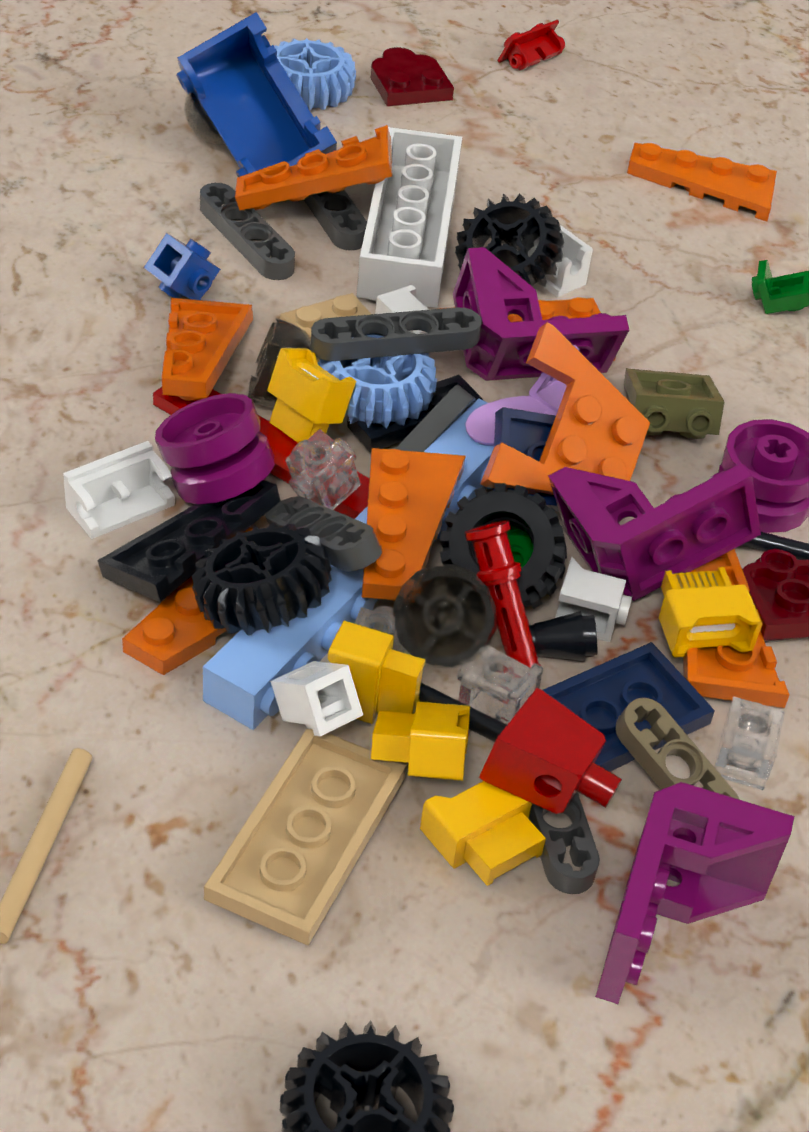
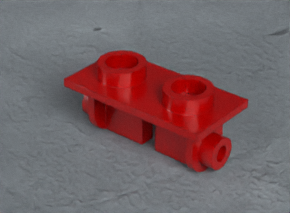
M558 19L547 24L539 23L531 30L521 34L519 32L512 34L504 42L505 48L497 61L501 63L509 59L512 68L523 70L539 63L541 59L547 60L560 55L565 48V41L554 31L559 24Z

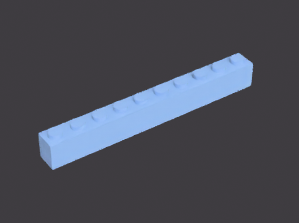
M479 398L424 451L427 453L466 456L462 476L455 486L453 499L449 508L446 509L437 539H440L441 531L447 530L448 526L445 519L449 512L456 514L459 510L457 502L464 496L470 501L476 497L474 490L483 487L480 483L494 446L475 442L468 435L465 427L469 415L475 409L488 403ZM368 506L355 518L356 520L367 523ZM331 565L332 570L330 574L332 580L328 583L330 592L321 597L320 606L307 609V617H296L290 620L289 627L281 624L272 627L269 633L265 629H259L248 636L243 629L240 630L203 666V701L252 730L268 715L274 716L279 711V707L270 681L313 661L319 662L328 653L344 620L355 624L357 622L363 623L371 614L375 603L379 599L362 598L364 568L347 572Z

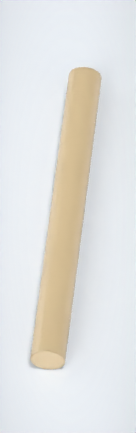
M75 748L72 750L0 901V944H5L9 941L92 761V755L84 749Z

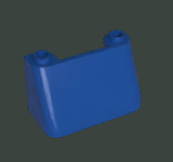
M257 12L177 57L181 71L176 76L182 88L187 94L192 92L195 94L240 168L236 171L238 177L283 161L289 163L290 166L296 165L306 153L320 149L321 153L325 154L337 149V141L329 128L326 126L320 130V120L317 116L313 117L279 62L274 45L271 46L265 35L262 36V33L266 32L267 28Z

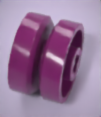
M228 393L195 401L166 418L155 432V441L162 458L171 466V479L177 493L188 503H217L236 497L255 487L269 475L275 466L274 455L268 439L259 431L260 419L254 403L244 394Z
M773 419L751 420L738 425L728 435L722 464L719 467L718 473L743 463L752 474L761 532H786L801 526L809 517V433L791 423Z

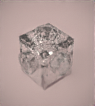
M319 429L309 439L299 442L292 450L291 455L285 459L292 477L289 480V484L299 497H304L334 510L361 485L354 464L356 455L341 438L333 440Z

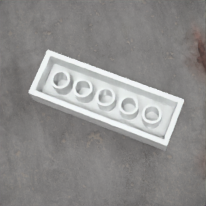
M388 127L392 148V177L385 178L383 181L375 184L359 259L357 298L370 299L376 302L379 295L413 285L416 288V298L423 305L438 308L458 177L462 137Z

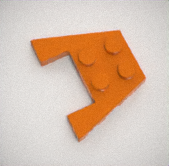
M546 322L537 332L526 363L566 384L567 387L541 458L537 461L501 442L493 448L480 484L494 489L495 484L506 483L507 488L515 489L516 485L527 488L528 494L545 493L554 495L548 475L564 467L630 481L650 422L552 324Z

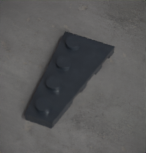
M262 480L255 487L236 497L217 503L195 504L97 560L102 577L158 602H162L196 572L195 563L205 558L206 550L218 548L219 540H229L236 536L237 531L243 533L281 501L277 485Z

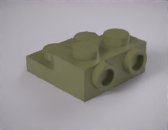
M626 368L624 387L629 397L628 401L650 422L646 435H660L663 431L679 432L680 435L692 439H702L707 434L719 435L725 402L710 375Z

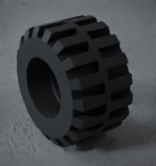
M506 483L495 484V491L486 492L484 486L475 489L476 497L469 501L464 496L457 502L459 507L457 513L449 512L445 519L448 527L446 531H441L440 543L443 551L440 552V557L446 574L464 600H469L473 607L481 611L485 608L490 610L491 614H494L487 587H482L481 583L477 582L476 574L480 569L476 561L473 543L466 540L465 532L486 524L509 521L510 526L525 531L533 542L532 555L529 561L522 567L521 576L517 578L524 608L531 605L535 609L542 604L541 599L546 594L551 597L557 589V580L559 578L562 579L565 572L564 563L565 559H567V548L558 515L552 507H547L543 497L537 493L534 496L529 495L527 488L516 485L515 490H508Z

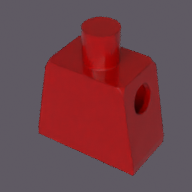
M539 688L534 690L497 737L479 776L481 780L555 814L564 813L577 792L606 808L622 781L620 777L595 763L606 743L604 734Z

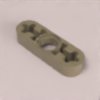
M638 698L630 702L618 717L616 733L619 740L661 790L680 782L694 786L700 781L703 789L739 799L737 793L660 703L649 698ZM647 720L651 725L650 729L647 728L640 731L636 728V721L642 722ZM664 739L667 743L656 753L653 749L654 745H658ZM675 755L685 760L690 769V777L681 779L672 775L666 767V756Z

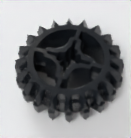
M520 193L514 201H509V198L503 194L500 203L494 204L493 201L488 199L485 210L474 207L473 215L475 219H463L465 231L457 232L459 245L455 247L460 270L467 249L483 247L491 237V242L485 248L531 286L537 283L545 287L547 283L545 275H556V263L562 262L563 258L561 248L564 247V238L562 233H560L559 221L553 217L547 205L540 207V203L535 197L526 203L525 198ZM540 237L536 250L529 257L528 251L534 246L533 242Z
M272 523L267 528L259 529L255 525L251 531L245 533L237 531L235 537L229 540H219L218 548L206 550L205 558L195 563L196 572L192 575V588L200 612H203L205 620L211 621L214 629L225 628L229 634H235L243 629L248 636L259 629H265L269 633L272 627L281 624L289 627L290 620L296 617H307V609L320 606L321 597L330 592L328 583L332 580L330 574L332 569L325 547L321 544L319 536L311 535L309 528L297 529L294 524H287L279 528L276 523Z
M371 1020L364 1027L363 1034L355 1035L345 1022L339 1030L337 1041L322 1032L316 1040V1050L303 1047L302 1051L298 1054L297 1067H290L286 1073L285 1089L287 1090L280 1096V1112L285 1117L282 1120L281 1131L450 1132L448 1123L452 1121L454 1105L452 1100L447 1098L450 1091L448 1076L437 1075L439 1062L436 1054L420 1057L422 1045L420 1044L419 1037L406 1044L400 1043V1033L396 1025L387 1032L386 1036L376 1035V1029ZM398 1087L405 1091L415 1107L418 1117L415 1123L404 1115L405 1108L395 1100ZM320 1094L331 1101L330 1109L338 1115L336 1127L332 1131L322 1121L315 1106V1102ZM378 1103V1109L373 1110L374 1106ZM360 1106L361 1109L355 1113V1108ZM364 1106H370L369 1111L364 1110Z

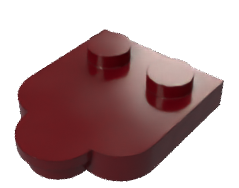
M393 47L386 49L383 52L382 58L375 59L371 64L370 78L387 107L453 100L454 87L437 60L433 57L415 54L406 48Z
M767 550L755 563L748 564L742 569L750 589V596L763 623L761 628L764 640L809 637V560H797L794 555L784 550Z

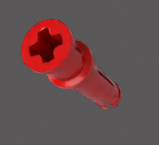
M499 521L465 532V537L467 541H472L480 569L476 574L477 582L481 583L482 587H487L510 671L509 675L510 678L516 679L536 674L542 670V667L538 661L529 621L517 582V578L521 576L522 568L520 562L514 561L507 532L511 529L509 521Z

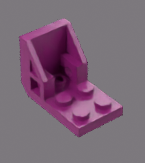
M485 247L467 249L453 291L455 308H467L475 311L482 320L478 344L463 350L467 368L485 381L540 377L543 372L527 364L526 361L539 328L548 322L572 345H576L580 349L579 352L600 373H607L629 332L626 315L610 316L606 313H599L586 318L569 319L566 316H555L548 320H542L536 289ZM517 314L523 321L510 322L508 315Z
M743 463L714 474L709 480L682 494L670 497L665 503L655 508L638 485L632 481L568 467L548 475L565 533L591 571L626 580L623 595L632 597V601L660 588L665 571L671 570L673 574L691 572L761 535L753 477ZM625 517H634V519L623 525L619 524Z
M683 782L654 792L595 997L618 1004L625 982L637 985L645 955L649 951L657 923L656 914L689 924L764 900L790 838L795 816ZM667 880L680 883L674 887L666 885Z

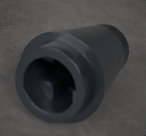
M581 611L529 625L537 656L585 661V656L598 654L594 615L582 616Z

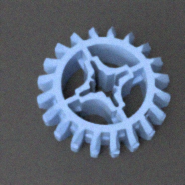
M294 38L289 43L282 41L279 46L274 45L279 62L310 111L312 108L325 110L326 106L337 107L339 102H346L348 96L352 95L356 80L355 62L352 61L351 54L344 52V48L334 47L332 42L322 43L320 39L310 41L307 38L301 41Z
M366 334V336L372 338L385 337L379 334ZM429 353L340 361L320 359V362H318L321 368L339 380L346 377H352L356 380L345 414L348 415L350 424L359 420L366 422L368 428L372 423H381L386 429L390 422H396L404 426L407 418L418 419L421 411L428 410L433 393L436 391L435 359L429 357Z

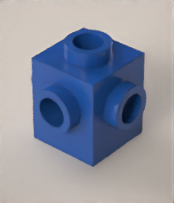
M168 233L165 234L144 266L147 271L161 281L158 287L172 298H182V296L194 300H201L221 270L207 259L211 252L191 238L187 244H184Z

